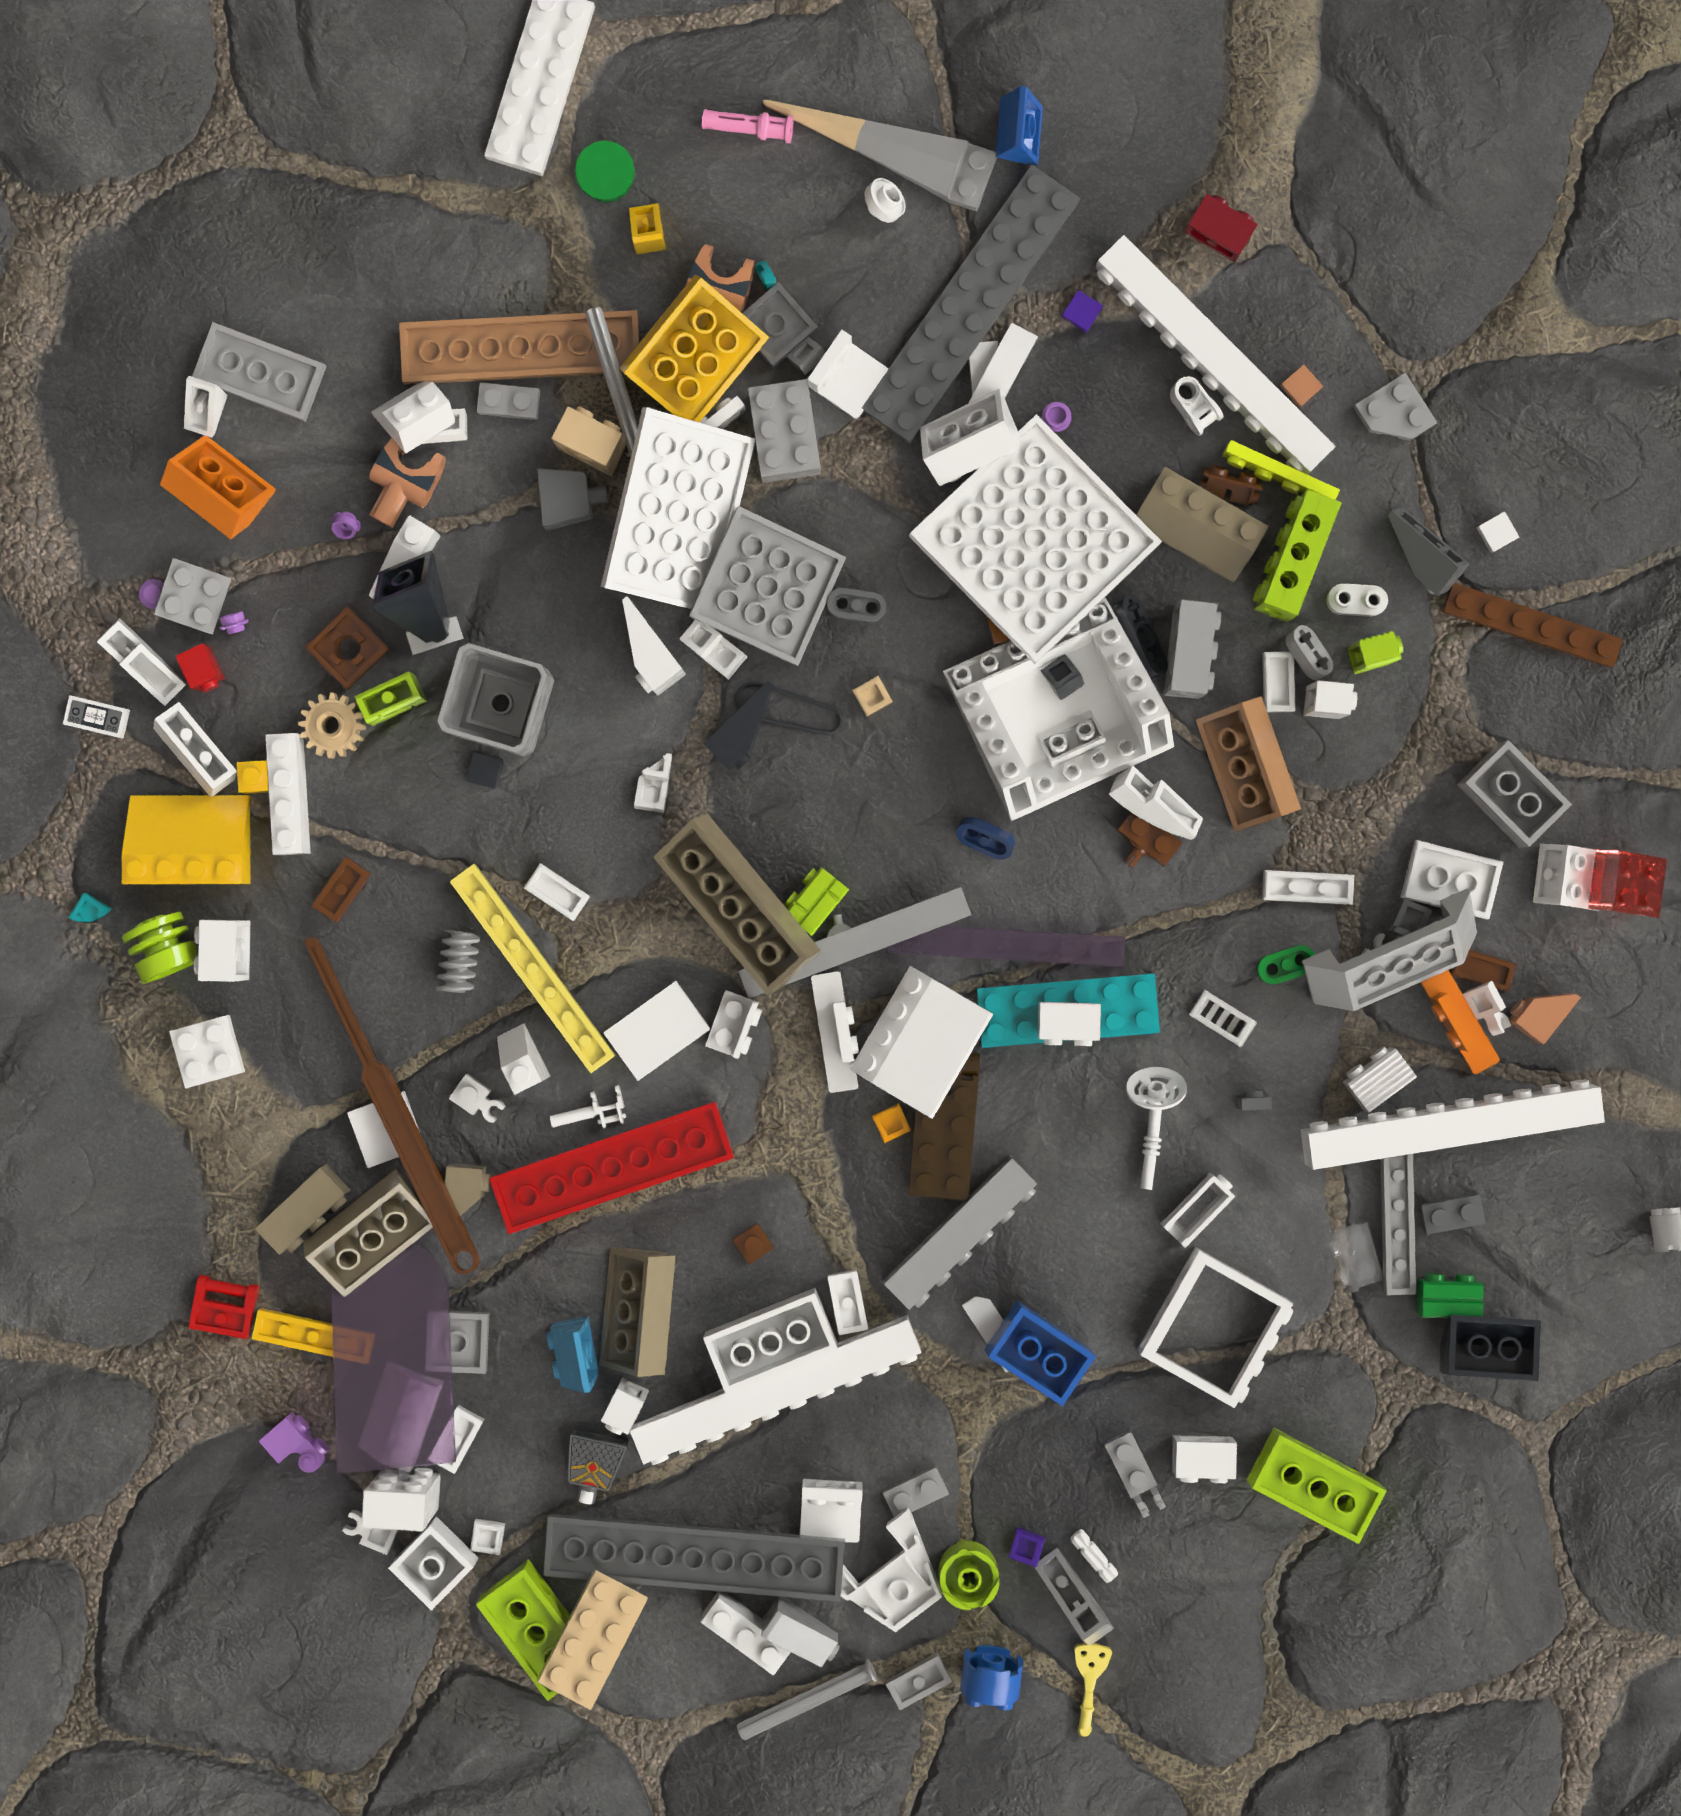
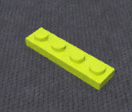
M1232 440L1227 444L1222 454V457L1228 459L1227 463L1238 469L1246 467L1255 471L1254 475L1259 479L1268 482L1271 479L1282 484V489L1293 494H1297L1298 491L1304 493L1309 489L1336 500L1340 491L1338 488Z

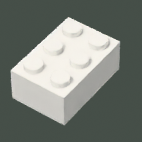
M391 1466L385 1467V1470H381L364 1490L362 1528L424 1531L439 1508L441 1473H432L433 1470L430 1468H416L414 1472L410 1471L408 1473Z

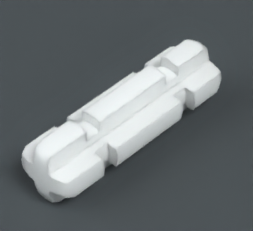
M1084 1530L1076 1531L1071 1536V1542L1077 1549H1081V1554L1096 1571L1099 1570V1575L1106 1583L1112 1581L1118 1575L1116 1568L1111 1562L1108 1563L1106 1556L1095 1543L1089 1541V1536Z

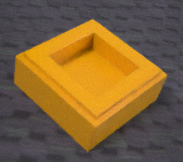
M899 1103L872 1115L884 1143L911 1131Z

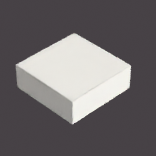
M1505 512L1477 527L1490 553L1519 538Z
M476 1519L470 1551L500 1555L505 1523Z

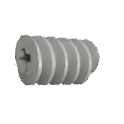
M443 930L451 934L450 938L442 939V943L450 946V948L440 951V954L447 957L448 961L439 963V967L447 971L437 975V978L444 981L445 985L437 986L436 990L465 993V991L474 989V984L466 981V979L476 976V973L469 970L468 967L476 966L477 961L469 956L479 953V949L471 944L480 942V937L469 932Z

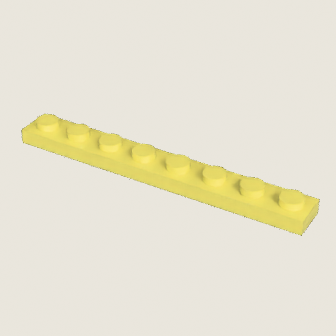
M476 864L471 865L452 879L450 883L590 1073L594 1072L616 1056Z

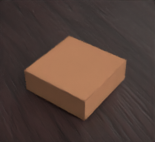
M1302 365L1280 387L1300 408L1321 390L1323 385L1305 365Z

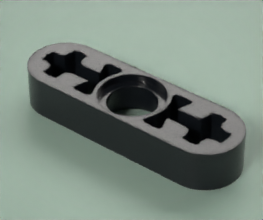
M1127 595L1116 601L1113 608L1114 614L1150 679L1166 673L1168 669L1166 656L1141 601L1134 595ZM1137 630L1142 633L1145 640L1144 644L1139 640Z

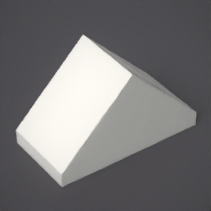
M188 376L186 379L184 429L212 438L216 432L228 395L216 384Z

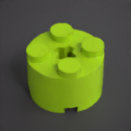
M960 1540L949 1547L942 1555L938 1567L941 1590L950 1604L962 1610H971L984 1607L994 1599L999 1589V1571L996 1560L988 1548L974 1541ZM974 1572V1577L968 1576L964 1579V1573Z

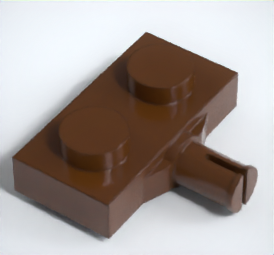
M1132 812L1129 813L1116 830L1128 839L1133 847L1123 860L1125 864L1129 863L1128 867L1132 869L1142 855L1152 858L1162 867L1166 866L1183 843L1170 832L1148 823Z

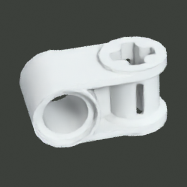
M1190 376L1183 377L1171 388L1170 399L1184 417L1189 428L1197 436H1201L1203 429L1215 420L1220 421L1223 419L1224 416L1219 406L1209 397L1195 378ZM1180 386H1187L1191 389V399H1184L1180 396ZM1205 413L1208 414V415L1205 416L1203 419H1201V420L1199 419V418H1200L1202 415H1204Z

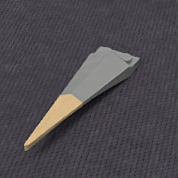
M762 100L765 107L786 117L789 115L793 116L794 121L873 160L948 203L975 212L978 211L997 159L995 157L996 152L970 144L966 140L771 100Z

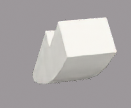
M120 618L98 639L97 642L120 662L119 665L164 706L186 685Z
M1131 766L1116 777L1109 792L1113 799L1139 818L1160 829L1190 840L1196 837L1203 820L1163 780L1153 785L1134 766Z

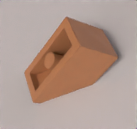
M1573 993L1528 997L1524 1001L1521 999L1511 1009L1510 1013L1512 1016L1509 1018V1021L1533 1042L1544 1045L1581 997Z

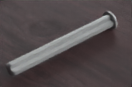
M594 307L585 311V315L629 452L626 456L630 457L638 423L622 372L619 369L620 366L602 309Z
M867 1658L864 1664L739 1722L737 1730L743 1740H747L871 1680L877 1682V1675L870 1660Z

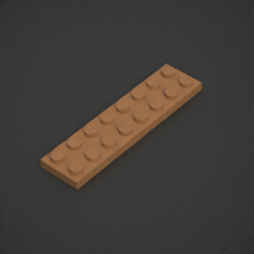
M637 310L603 312L619 366L624 363L640 343ZM585 313L399 323L402 382L404 385L418 384L424 381L446 383L604 374Z

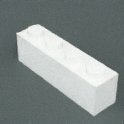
M297 733L266 735L273 855L311 854L304 739Z

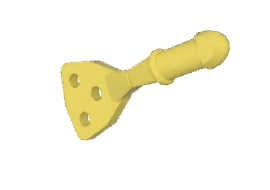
M1087 1643L1076 1644L1074 1647L1076 1665L1084 1678L1085 1688L1083 1701L1080 1705V1721L1077 1726L1078 1733L1082 1737H1087L1091 1733L1092 1712L1094 1711L1093 1690L1096 1679L1105 1671L1112 1656V1651L1109 1647L1097 1643L1092 1645ZM1101 1652L1105 1653L1104 1656H1099ZM1090 1662H1093L1094 1665H1093V1666H1089V1663H1090Z

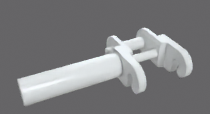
M619 1085L615 1086L618 1100L615 1104L604 1107L599 1106L595 1092H590L593 1099L592 1106L550 1116L552 1127L593 1118L598 1114L601 1119L598 1120V1124H602L603 1128H606L607 1123L619 1120L621 1124H624L623 1118H626V1114H622L621 1109L625 1106ZM617 1109V1115L604 1117L603 1111Z

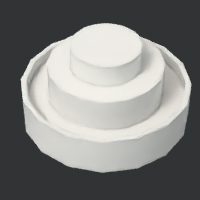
M878 178L866 187L864 193L865 201L869 212L881 221L890 223L904 214L906 207L904 197L897 186L891 181Z

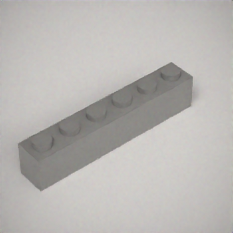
M1009 1156L968 1196V1200H964L884 1279V1285L909 1310L914 1305L917 1308L920 1307L929 1298L930 1295L927 1292L935 1284L940 1287L951 1276L948 1272L956 1264L959 1266L963 1265L972 1255L970 1250L977 1243L983 1245L993 1235L994 1232L991 1229L998 1222L1004 1224L1015 1213L1012 1208L1020 1201L1023 1203L1027 1202L1035 1194L1036 1190L1034 1187L1037 1185L1036 1181Z

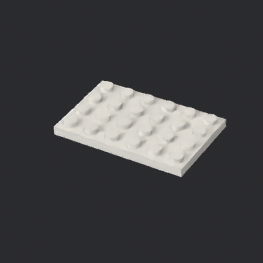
M643 407L601 587L692 609L734 512L740 506L755 439Z

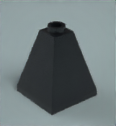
M432 551L379 572L372 603L376 611L425 643L431 641L439 643L448 637L450 620L435 556Z

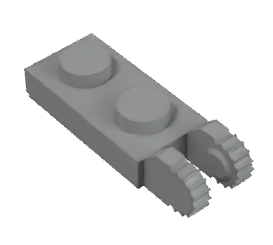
M1128 1430L1104 1442L1130 1497L1134 1498L1143 1518L1149 1516V1510L1139 1494L1149 1489L1156 1506L1160 1510L1165 1508L1166 1506L1156 1488L1157 1483L1131 1431Z

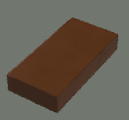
M1469 950L1464 963L1452 968L1450 974L1481 985L1492 981L1497 990L1509 992L1517 964Z

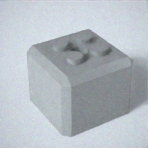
M468 643L458 649L437 722L442 731L453 736L525 757L534 752L554 684V678L550 671L541 664ZM499 695L507 696L510 702L508 709L503 712L496 711L493 705L495 698Z

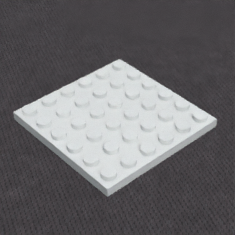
M1037 414L1018 431L1019 449L1009 456L1000 457L989 462L984 468L978 469L909 534V537L1034 664L1162 542Z

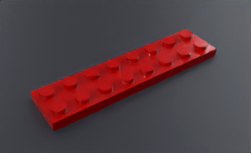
M714 1101L492 1176L489 1179L509 1235L734 1159L735 1156L717 1103Z

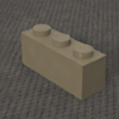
M326 1164L309 1177L261 1222L255 1230L279 1255L287 1250L292 1253L304 1242L301 1237L308 1230L313 1233L325 1223L326 1220L323 1216L330 1209L335 1213L348 1201L344 1196L351 1190Z

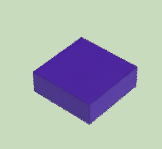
M1078 290L1061 318L1087 333L1102 310L1103 305Z
M1018 1527L1008 1558L1037 1567L1046 1537Z

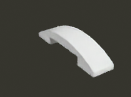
M1011 323L969 403L997 389L1001 390L1005 398L1038 336Z

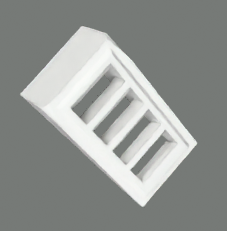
M1206 990L1203 991L1189 1014L1240 1047L1243 1046L1257 1024L1256 1021ZM1209 1000L1214 1002V1005L1204 1018L1201 1016V1013ZM1219 1007L1224 1008L1225 1010L1216 1024L1211 1022ZM1230 1013H1232L1235 1017L1225 1031L1221 1027ZM1240 1020L1245 1021L1237 1037L1233 1036L1232 1033Z

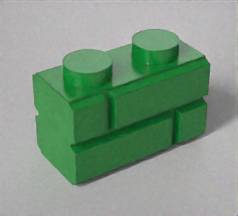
M1426 1273V1278H1417L1416 1313L1422 1318H1448L1449 1314L1483 1316V1283L1474 1279L1473 1274L1459 1273L1456 1274V1279H1444V1274Z

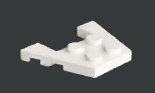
M908 1507L886 1525V1528L904 1549L861 1583H858L843 1565L841 1597L847 1601H853L862 1607L865 1613L894 1632H897L942 1597L938 1580Z

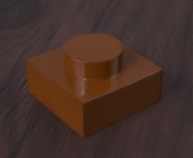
M758 1222L733 1238L734 1243L749 1265L774 1248V1245Z

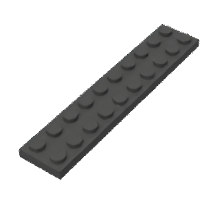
M1031 165L862 406L863 412L910 444L964 368L979 343L985 338L1076 208L1081 198L1034 165Z
M549 1514L547 1519L543 1576L589 1580L595 1569L620 1583L840 1602L845 1539Z

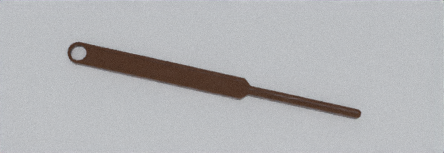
M309 937L306 939L305 945L364 1066L361 1079L448 1260L457 1273H471L477 1269L480 1258L388 1066L376 1060L319 940L316 937ZM461 1251L469 1252L473 1258V1264L468 1270L461 1268L457 1262L458 1254Z

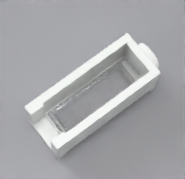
M1209 1172L1204 1180L1160 1224L1186 1248L1235 1197L1229 1191L1233 1186L1221 1174L1215 1177Z

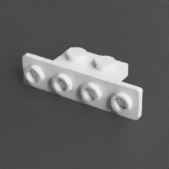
M831 972L813 975L811 980L829 1092L835 1093L857 1089V1074L850 1070L854 1063L853 1054H859L857 1037L850 1036L849 1025L854 1024L852 1006L846 1007L841 973Z

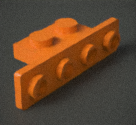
M1449 970L1420 982L1433 1004L1431 1007L1432 1012L1439 1022L1444 1023L1448 1030L1446 1033L1447 1038L1454 1048L1458 1047L1471 1072L1478 1074L1498 1063L1500 1059Z

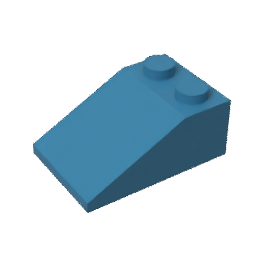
M589 1316L554 1322L550 1327L551 1331L547 1332L549 1349H554L556 1361L552 1362L555 1379L560 1378L561 1387L582 1393L590 1392L599 1376V1369Z

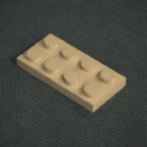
M594 1569L537 1682L591 1710L648 1597Z

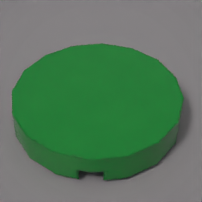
M606 140L594 142L584 148L577 158L575 167L577 182L588 197L607 203L617 201L630 190L635 177L633 160L627 150L618 143Z

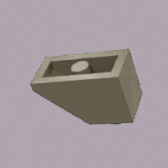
M450 1164L446 1166L445 1186L460 1216L478 1202L485 1192H489V1178L491 1175L486 1174L487 1166Z

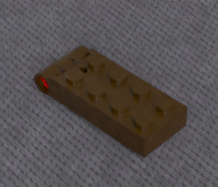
M970 1053L951 1086V1092L947 1093L933 1119L915 1109L908 1195L968 1200L980 1053Z

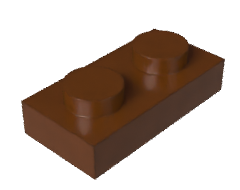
M345 857L312 906L334 922L339 923L372 873L349 857Z

